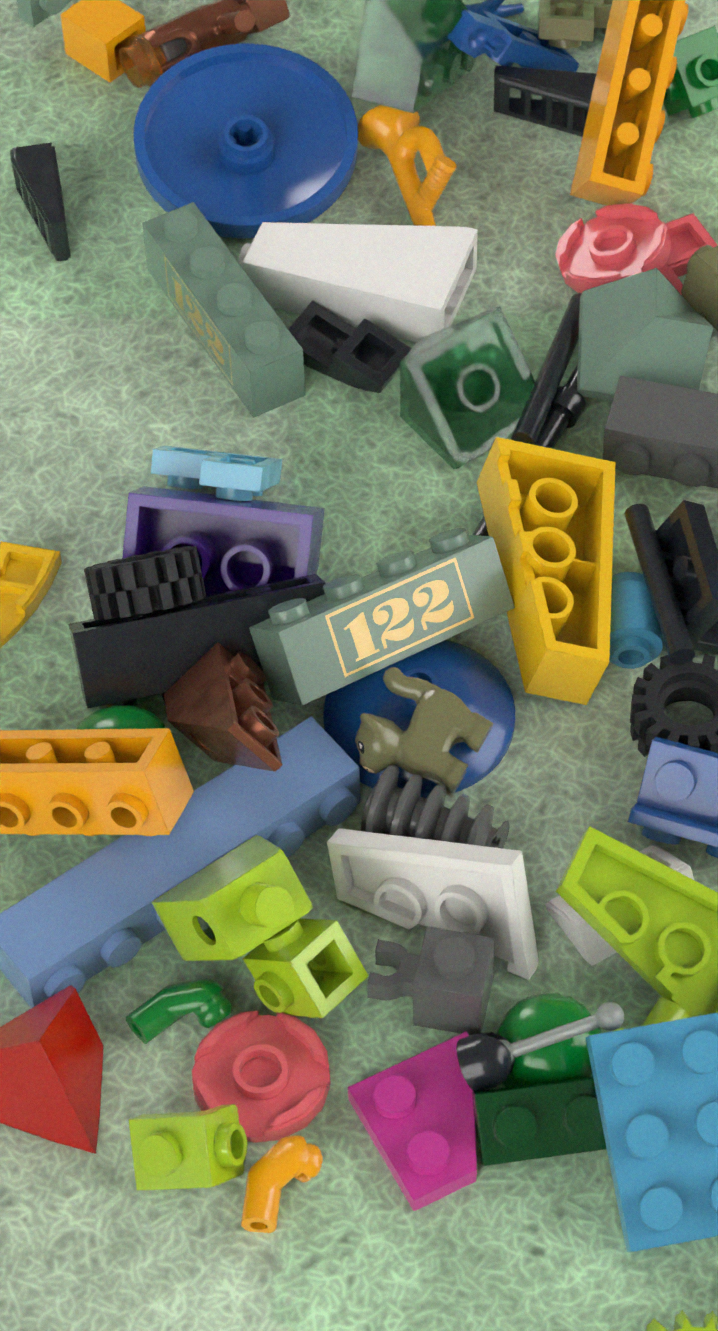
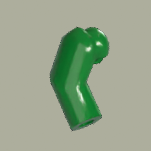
M209 978L172 984L160 990L127 1015L126 1022L131 1031L144 1044H147L191 1012H194L201 1026L205 1028L213 1027L232 1012V1003L222 994L221 990L224 987Z

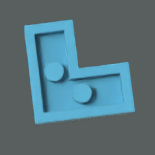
M161 446L153 449L151 474L168 475V486L185 489H203V486L216 487L215 497L236 501H252L253 496H262L264 490L280 483L282 459L174 446Z

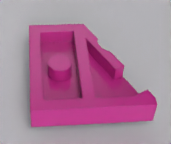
M467 1032L348 1087V1100L413 1211L477 1181L473 1091L462 1074L456 1051L457 1041L468 1037Z

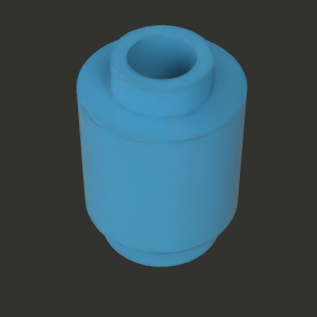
M622 572L612 576L609 662L621 668H639L660 655L663 648L662 633L643 574Z

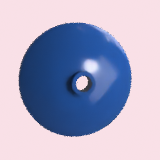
M447 639L326 695L323 711L324 730L359 766L360 782L370 788H374L386 769L375 774L368 772L359 765L360 754L355 743V737L360 728V715L362 713H369L387 718L398 725L401 730L405 731L409 726L416 707L414 700L398 696L390 692L386 687L383 676L391 667H397L407 677L426 680L439 686L441 689L454 693L471 712L478 713L494 723L478 753L470 749L466 742L456 743L449 752L455 758L469 765L464 778L455 792L474 785L492 772L505 756L514 735L515 704L510 687L503 675L480 653L465 645ZM398 767L397 787L403 788L413 775ZM422 778L421 797L427 798L437 784L429 779Z

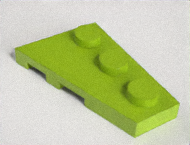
M589 826L583 833L556 892L663 998L683 1008L689 1014L688 1018L718 1013V892Z

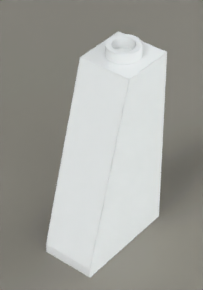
M262 222L252 244L245 243L243 245L238 263L271 307L301 314L314 301L353 327L357 328L363 319L366 318L394 337L441 348L477 269V229L456 226Z

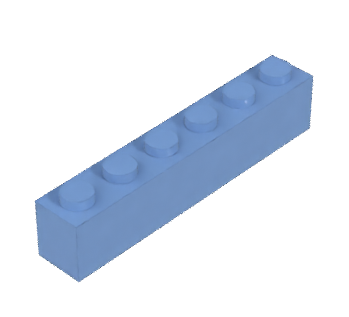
M312 716L276 738L282 760V766L276 772L239 765L232 766L194 790L170 835H123L0 913V970L31 1008L69 985L75 987L79 993L85 981L108 966L119 967L126 964L138 953L142 944L166 930L151 901L255 835H259L280 847L288 858L299 849L306 837L326 824L328 826H335L345 821L353 813L357 804L361 802L359 766Z

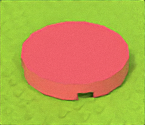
M627 203L602 207L595 211L596 218L590 219L586 223H583L582 218L572 223L559 239L555 254L565 284L577 293H582L585 290L654 268L661 271L669 260L672 244L664 221L659 220L658 214L649 207Z
M259 1010L240 1012L218 1023L199 1043L194 1057L195 1064L192 1069L195 1101L200 1110L206 1111L220 1105L235 1104L238 1109L239 1124L245 1130L247 1141L253 1143L280 1140L306 1128L323 1109L331 1086L328 1053L317 1033L295 1016L285 1013H277V1016L269 1014L259 1015Z

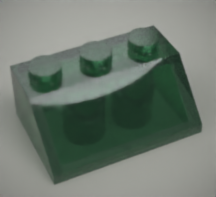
M366 0L351 97L415 113L429 101L435 99L438 94L450 85H453L466 72H470L476 58L460 50L447 38L448 34L452 33L462 17L461 13L464 9L468 10L463 1Z

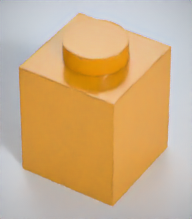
M80 0L60 14L65 53L109 83L143 60L140 51H136L134 38L146 32L145 18L120 0Z

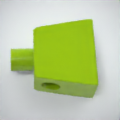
M255 835L151 901L181 958L185 961L234 960L309 913L313 908L285 853L280 847L259 835ZM198 916L204 919L210 927L203 931L199 925Z

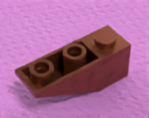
M217 642L164 693L168 722L216 762L276 772L282 766L276 739L279 736V731L274 725L270 713L273 704L266 695L264 682L267 678L265 674L246 654L239 652L234 657Z

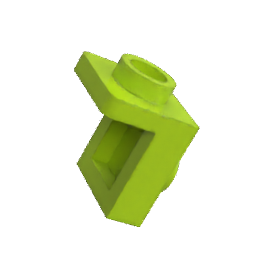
M235 1104L220 1105L199 1112L142 1114L128 1119L137 1191L212 1188L244 1173L247 1137L244 1128L239 1124L238 1109Z

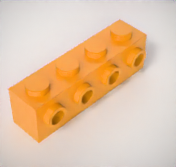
M685 0L612 1L570 192L571 196L608 206L632 204L640 197L646 195L653 177L654 166L650 161L654 143L659 139L665 121V111L662 110L665 92L673 80L677 65V58L673 56L676 41L684 28L688 15V4L685 3Z
M170 728L0 730V834H26L29 836L41 834H75L85 836L170 835L194 793Z

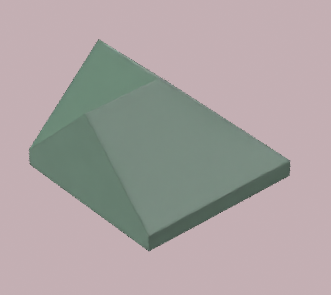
M657 268L585 290L580 297L577 391L583 397L613 401L620 376L699 390L713 326L695 311Z

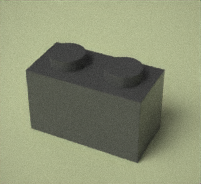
M620 376L604 429L602 459L616 462L615 469L624 474H644L676 480L690 487L702 485L718 489V394Z

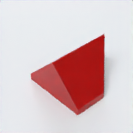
M69 985L0 1027V1123L55 1143L96 1154L101 1107L104 1045L76 988L72 985Z

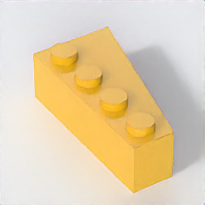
M496 437L476 483L488 535L494 538L515 607L506 613L524 691L528 694L587 705L609 664L616 462Z

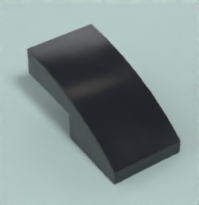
M314 301L307 306L288 329L303 349L305 366L351 387L375 393H381L413 352L411 347L366 318L355 328Z

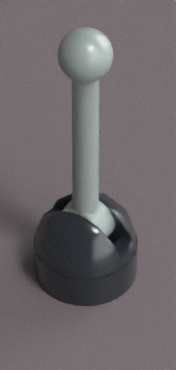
M606 1002L597 1009L594 1015L512 1044L505 1037L494 1032L476 1033L459 1039L456 1051L460 1069L473 1092L497 1087L512 1072L515 1057L600 1027L608 1031L616 1030L623 1024L624 1011L618 1004Z

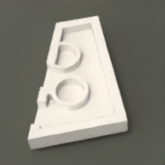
M340 828L328 840L327 846L337 899L409 930L420 924L425 927L495 938L494 956L508 961V972L530 980L539 964L522 851Z

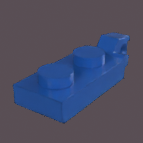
M464 9L461 13L462 17L452 33H449L447 36L453 44L471 57L476 58L485 53L489 58L502 66H512L513 63H516L523 68L576 72L579 68V63L566 50L549 45V40L538 39V30L481 10L480 14Z

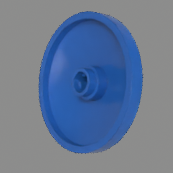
M251 43L223 45L195 53L170 67L152 84L145 94L135 118V159L145 188L166 212L194 202L218 236L239 239L255 238L262 222L309 223L335 203L347 187L354 172L358 152V125L355 111L345 90L328 71L312 60L293 51L270 45Z

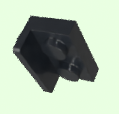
M683 500L656 530L694 650L718 654V550L704 505Z

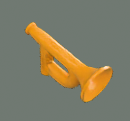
M392 101L370 109L357 123L358 141L362 146L369 149H380L386 154L414 226H436L432 210L450 177L453 175L457 167L456 163L445 156L440 141L433 130L419 125L420 116L414 105L402 101ZM418 150L427 171V175L422 183L415 166V156Z

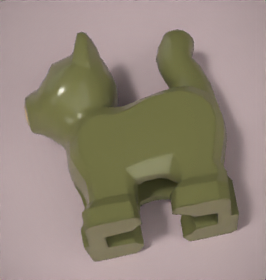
M391 667L383 676L386 687L390 692L398 696L414 700L416 707L409 726L405 731L401 730L398 725L387 718L369 713H362L360 715V728L355 737V743L360 754L359 765L368 772L377 774L389 765L394 764L412 775L417 774L422 776V778L433 781L437 785L445 786L446 795L452 798L464 778L469 765L455 758L449 752L456 743L466 742L470 749L478 753L494 723L478 713L471 712L454 693L441 689L439 686L426 680L407 677L397 667Z

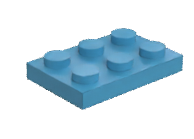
M718 1013L585 1037L627 1252L718 1236Z

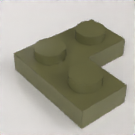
M539 0L538 39L549 40V45L557 48H577L581 46V41L593 42L594 28H602V33H606L613 0Z

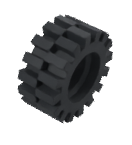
M196 546L172 548L164 551L128 556L123 559L98 563L84 569L95 620L129 617L140 613L146 614L155 610H165L178 605L190 604L193 601L206 598Z
M704 654L702 663H694L692 659L688 663L676 665L671 663L669 655L660 658L659 669L653 663H650L644 668L643 679L637 677L631 701L630 733L633 741L638 740V751L644 757L649 754L651 742L655 737L718 753V670L714 669L715 657ZM692 701L709 708L714 717L711 721L704 724L685 725L670 719L665 715L664 710L668 705L675 702Z

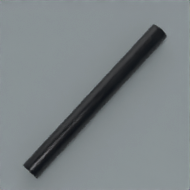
M582 293L574 294L569 301L511 440L533 445L536 443L579 340V312Z

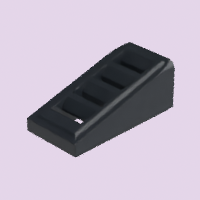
M495 65L494 112L583 137L597 73ZM510 87L521 90L520 98L510 97ZM532 94L542 96V100L532 99Z
M52 143L15 147L11 149L10 157L16 190L57 262L66 261L71 257L55 146H52Z

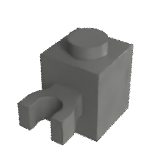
M427 926L420 955L412 954L398 943L378 939L375 949L376 965L391 966L397 971L388 976L370 972L367 982L368 998L386 1001L410 996L413 997V1025L460 1034L467 1032L468 1035L482 1033L494 979L495 938Z

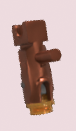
M216 0L185 12L142 34L130 37L128 45L119 49L120 62L126 76L136 88H141L145 85L151 87L164 72L181 60L210 48L237 44L245 40L248 34L262 32L290 18V12L285 0Z

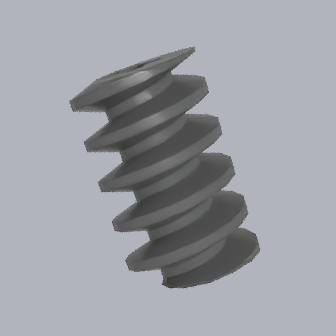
M394 764L389 765L370 792L364 807L361 820V831L504 849L510 828L509 821L503 822L498 829L492 827L494 808L488 804L480 810L474 819L468 817L470 798L465 794L459 796L450 809L444 807L446 787L441 784L435 786L427 798L421 797L423 779L420 775L414 774L403 788L397 787L399 768Z

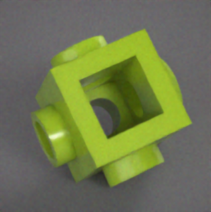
M300 918L255 947L243 958L255 979L254 989L257 996L275 1014L285 1013L308 1018H324L369 976L337 920Z

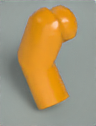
M292 1135L283 1137L251 1166L247 1175L241 1226L245 1230L272 1233L277 1229L281 1189L293 1177L298 1181L308 1182L311 1180V1177L318 1175L323 1162V1156L318 1146L306 1143L305 1138L302 1136Z

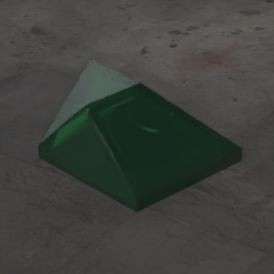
M494 307L422 337L400 362V417L453 469L460 468L490 450L496 437L508 439L513 435L535 383V379L501 307Z

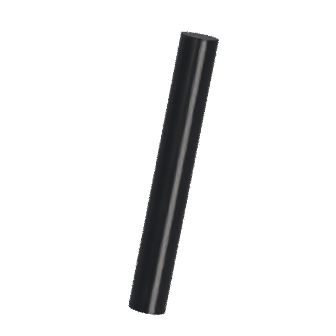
M634 504L626 509L624 515L671 663L676 665L685 664L694 658L695 651L649 508L645 504Z

